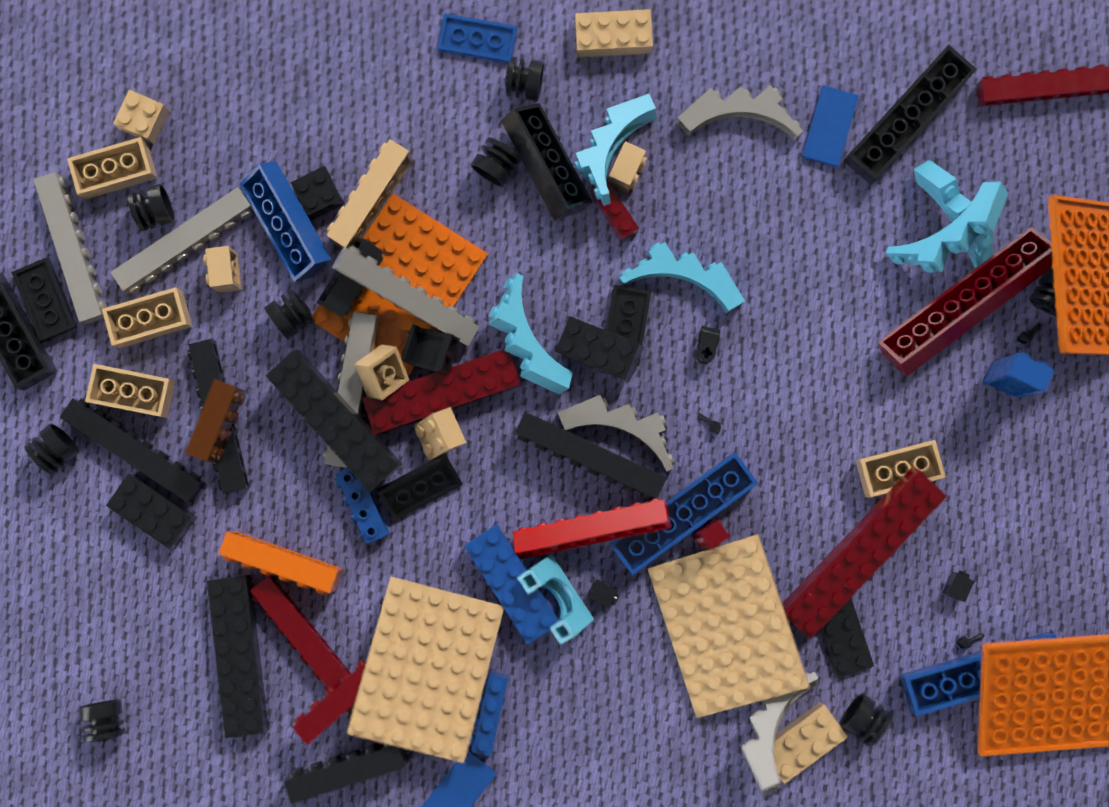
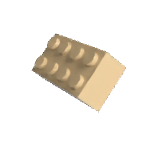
M651 9L575 13L577 58L652 54Z
M142 137L67 158L76 193L84 200L158 179L148 143Z
M177 287L102 309L111 345L116 348H123L193 327L183 291Z
M93 364L85 402L168 418L176 381Z
M935 440L855 460L865 497H874L888 493L911 467L919 469L931 481L946 478Z
M822 702L814 705L776 735L774 761L778 777L784 784L848 738Z

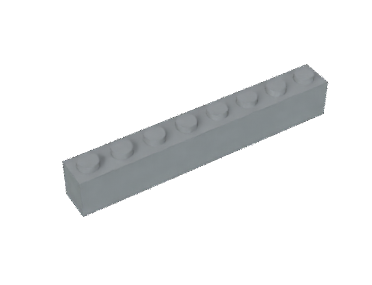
M56 172L35 178L33 180L78 320L86 325L104 319L102 309L107 308V305L101 299L100 294L102 290L94 278L96 271L93 265H90L88 259L90 258V253L83 244L85 237L81 229L78 228V216L72 210L73 200L67 194L66 187L68 185L66 179Z
M237 187L110 273L122 291L128 294L136 293L141 289V285L154 281L159 273L169 271L174 263L188 258V254L193 250H200L204 247L205 242L215 240L220 236V232L233 228L236 225L235 222L241 218H248L252 214L253 208L243 191Z
M352 246L350 248L343 247L332 266L333 269L440 332L455 335L460 338L459 343L469 346L479 328L475 324V319L468 315H465V317L458 314L460 311L451 305L449 308L444 306L443 300L436 296H433V298L426 295L428 291L419 286L414 288L410 285L411 281L402 276L400 279L394 276L395 272L390 268L377 266L378 261L369 256L367 258L360 255L361 251Z
M353 312V315L349 318L348 325L351 328L350 333L345 338L347 348L346 353H343L341 358L343 369L338 375L337 382L340 384L337 392L361 417L362 398L365 397V390L354 364L374 350L380 317ZM329 446L325 447L323 451L324 464L348 468Z

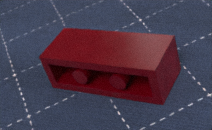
M607 181L611 204L603 206L601 199L597 200L594 190H592L591 196L620 241L624 242L637 234L639 227L609 181Z
M711 520L693 532L696 535L693 539L697 545L708 550H712L731 537L720 520Z

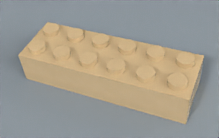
M391 139L381 146L379 156L371 161L369 171L366 175H362L358 182V188L350 193L348 203L345 207H341L337 214V220L335 223L332 222L327 229L328 233L326 236L332 243L342 249L343 247L350 248L357 238L362 239L413 162L410 152Z

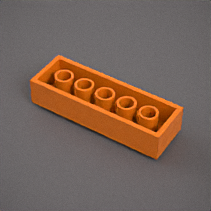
M237 531L226 532L218 553L224 556L223 559L233 563L240 561L242 562L241 566L249 569L260 568V572L270 576L271 574H277L280 580L286 582L297 581L298 586L303 588L314 587L316 588L315 592L323 595L336 591L344 570L335 565Z

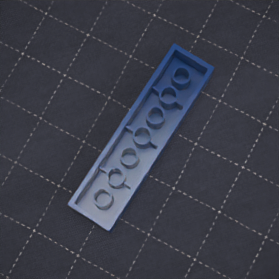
M733 452L665 501L668 506L671 528L612 540L609 544L631 575H634L759 483L737 453Z
M1045 632L1017 641L1053 639L1057 637L1056 634ZM982 651L900 674L910 713L919 716L980 698Z

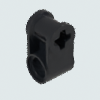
M701 326L696 353L699 363L708 364L714 359L720 338V329ZM705 350L707 351V354L710 355L707 358H704V354H701Z

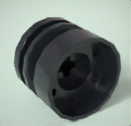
M512 56L505 76L506 97H512L513 90L516 89L515 97L519 99L523 90L525 91L526 100L538 102L543 81L544 61L532 59L527 68L525 67L524 58L520 59L519 66H517V57Z
M488 137L485 141L486 145L481 147L486 156L476 154L470 166L486 180L499 187H504L510 178V174L505 168L511 171L515 170L514 164H519L521 158L505 143Z
M162 184L148 187L147 196L143 190H138L137 194L135 192L128 194L131 215L142 232L147 231L149 227L151 229L155 228L156 220L161 226L175 221L170 198Z
M1050 269L1041 276L1038 281L1040 286L1035 287L1029 301L1038 309L1057 317L1054 271Z
M292 289L287 291L291 297L290 300L284 294L281 295L284 303L282 306L274 300L264 307L268 316L287 340L298 333L295 326L296 323H299L303 328L307 327L303 318H306L310 324L315 321L308 305Z
M49 423L40 431L39 434L42 440L34 437L32 443L28 442L24 447L33 462L51 475H55L59 470L58 468L64 467L62 459L70 461L79 453V448L62 429L52 423Z
M862 693L846 709L840 721V726L852 735L857 733V739L871 747L887 731L892 721V713L888 710L884 711V707L881 705L875 707V701Z
M121 699L92 703L78 708L80 721H90V725L81 728V732L91 731V733L82 736L83 742H103L125 734V728H115V726L124 724V720H114V716L123 712Z

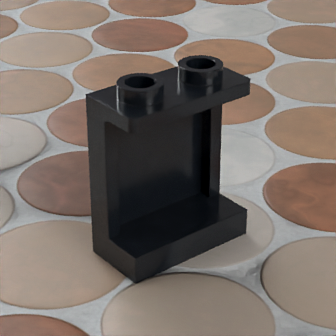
M413 324L408 332V339L402 351L401 360L409 365L449 376L460 338L445 332L444 334Z

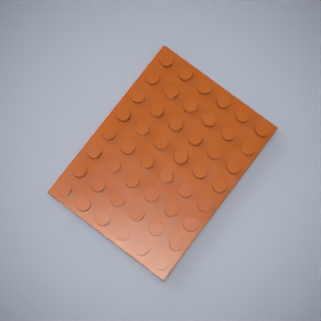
M395 194L391 195L363 238L384 251L382 255L384 258L379 267L384 268L386 266L395 272L394 276L399 279L402 276L410 280L411 286L414 288L419 286L428 291L426 295L431 298L433 296L440 298L444 301L443 305L448 308L450 305L455 307L488 256V253ZM364 286L361 288L363 292L360 297L352 302V310L347 316L339 317L320 305L312 315L315 324L345 342L346 335L350 333L351 327H349L348 323L353 312L378 316L380 320L374 350L380 345L397 347L401 358L402 351L407 343L408 332L413 324L439 332V330ZM403 362L409 378L416 366Z
M1059 195L1048 196L1049 229L1051 231L1052 268L1054 271L1055 307L1057 310L1058 347L1060 354L1109 355V203Z
M1109 634L982 644L978 754L980 756L1109 746Z

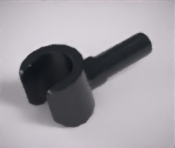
M1037 323L1028 333L1022 331L1017 341L1022 344L1031 341L1033 334L1041 327V324Z
M701 413L698 414L697 417L711 425L709 431L717 434L720 433L721 424L719 422L711 420Z
M980 633L968 640L964 635L956 643L960 648L968 649L972 646V643L985 636L983 633Z

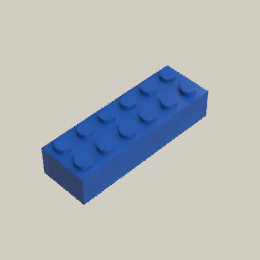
M276 161L260 163L239 185L293 281L309 279L332 259Z
M498 524L464 545L527 645L551 630L550 627L559 618L539 588L528 594L517 577L526 572L527 569L521 559L515 554V550Z

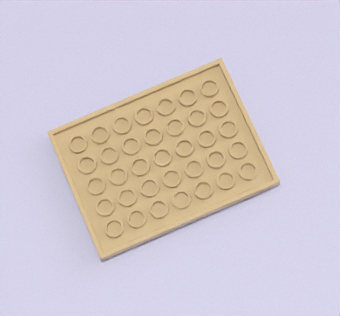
M759 534L715 547L712 550H705L648 568L696 718L809 688L810 685Z
M390 577L347 734L464 763L504 607Z

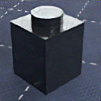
M959 570L958 573L951 572L942 593L958 601L966 602L975 581L969 579L970 575Z
M596 579L588 597L609 608L610 604L614 606L619 595L616 594L617 589Z

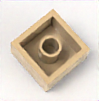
M129 90L113 124L126 133L138 138L142 137L145 141L155 144L170 110L162 103Z
M625 141L609 174L608 181L610 185L627 194L630 189L634 190L639 178L638 172L642 173L646 165V151Z
M229 246L205 249L206 255L203 256L205 266L208 268V274H206L207 285L218 293L242 290L237 252Z
M380 345L354 364L365 393L369 398L383 400L409 381L398 349L394 346Z
M451 407L433 413L414 425L415 433L429 461L444 453L447 454L466 443Z

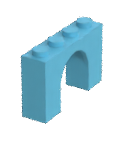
M552 554L517 577L528 594L539 587H545L557 599L561 616L550 629L560 645L576 636L594 620Z

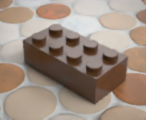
M214 379L185 451L186 454L207 462L217 463L218 460H221L224 454L223 446L231 437V426L238 419L239 413L237 411L239 406H242L246 399L245 390Z

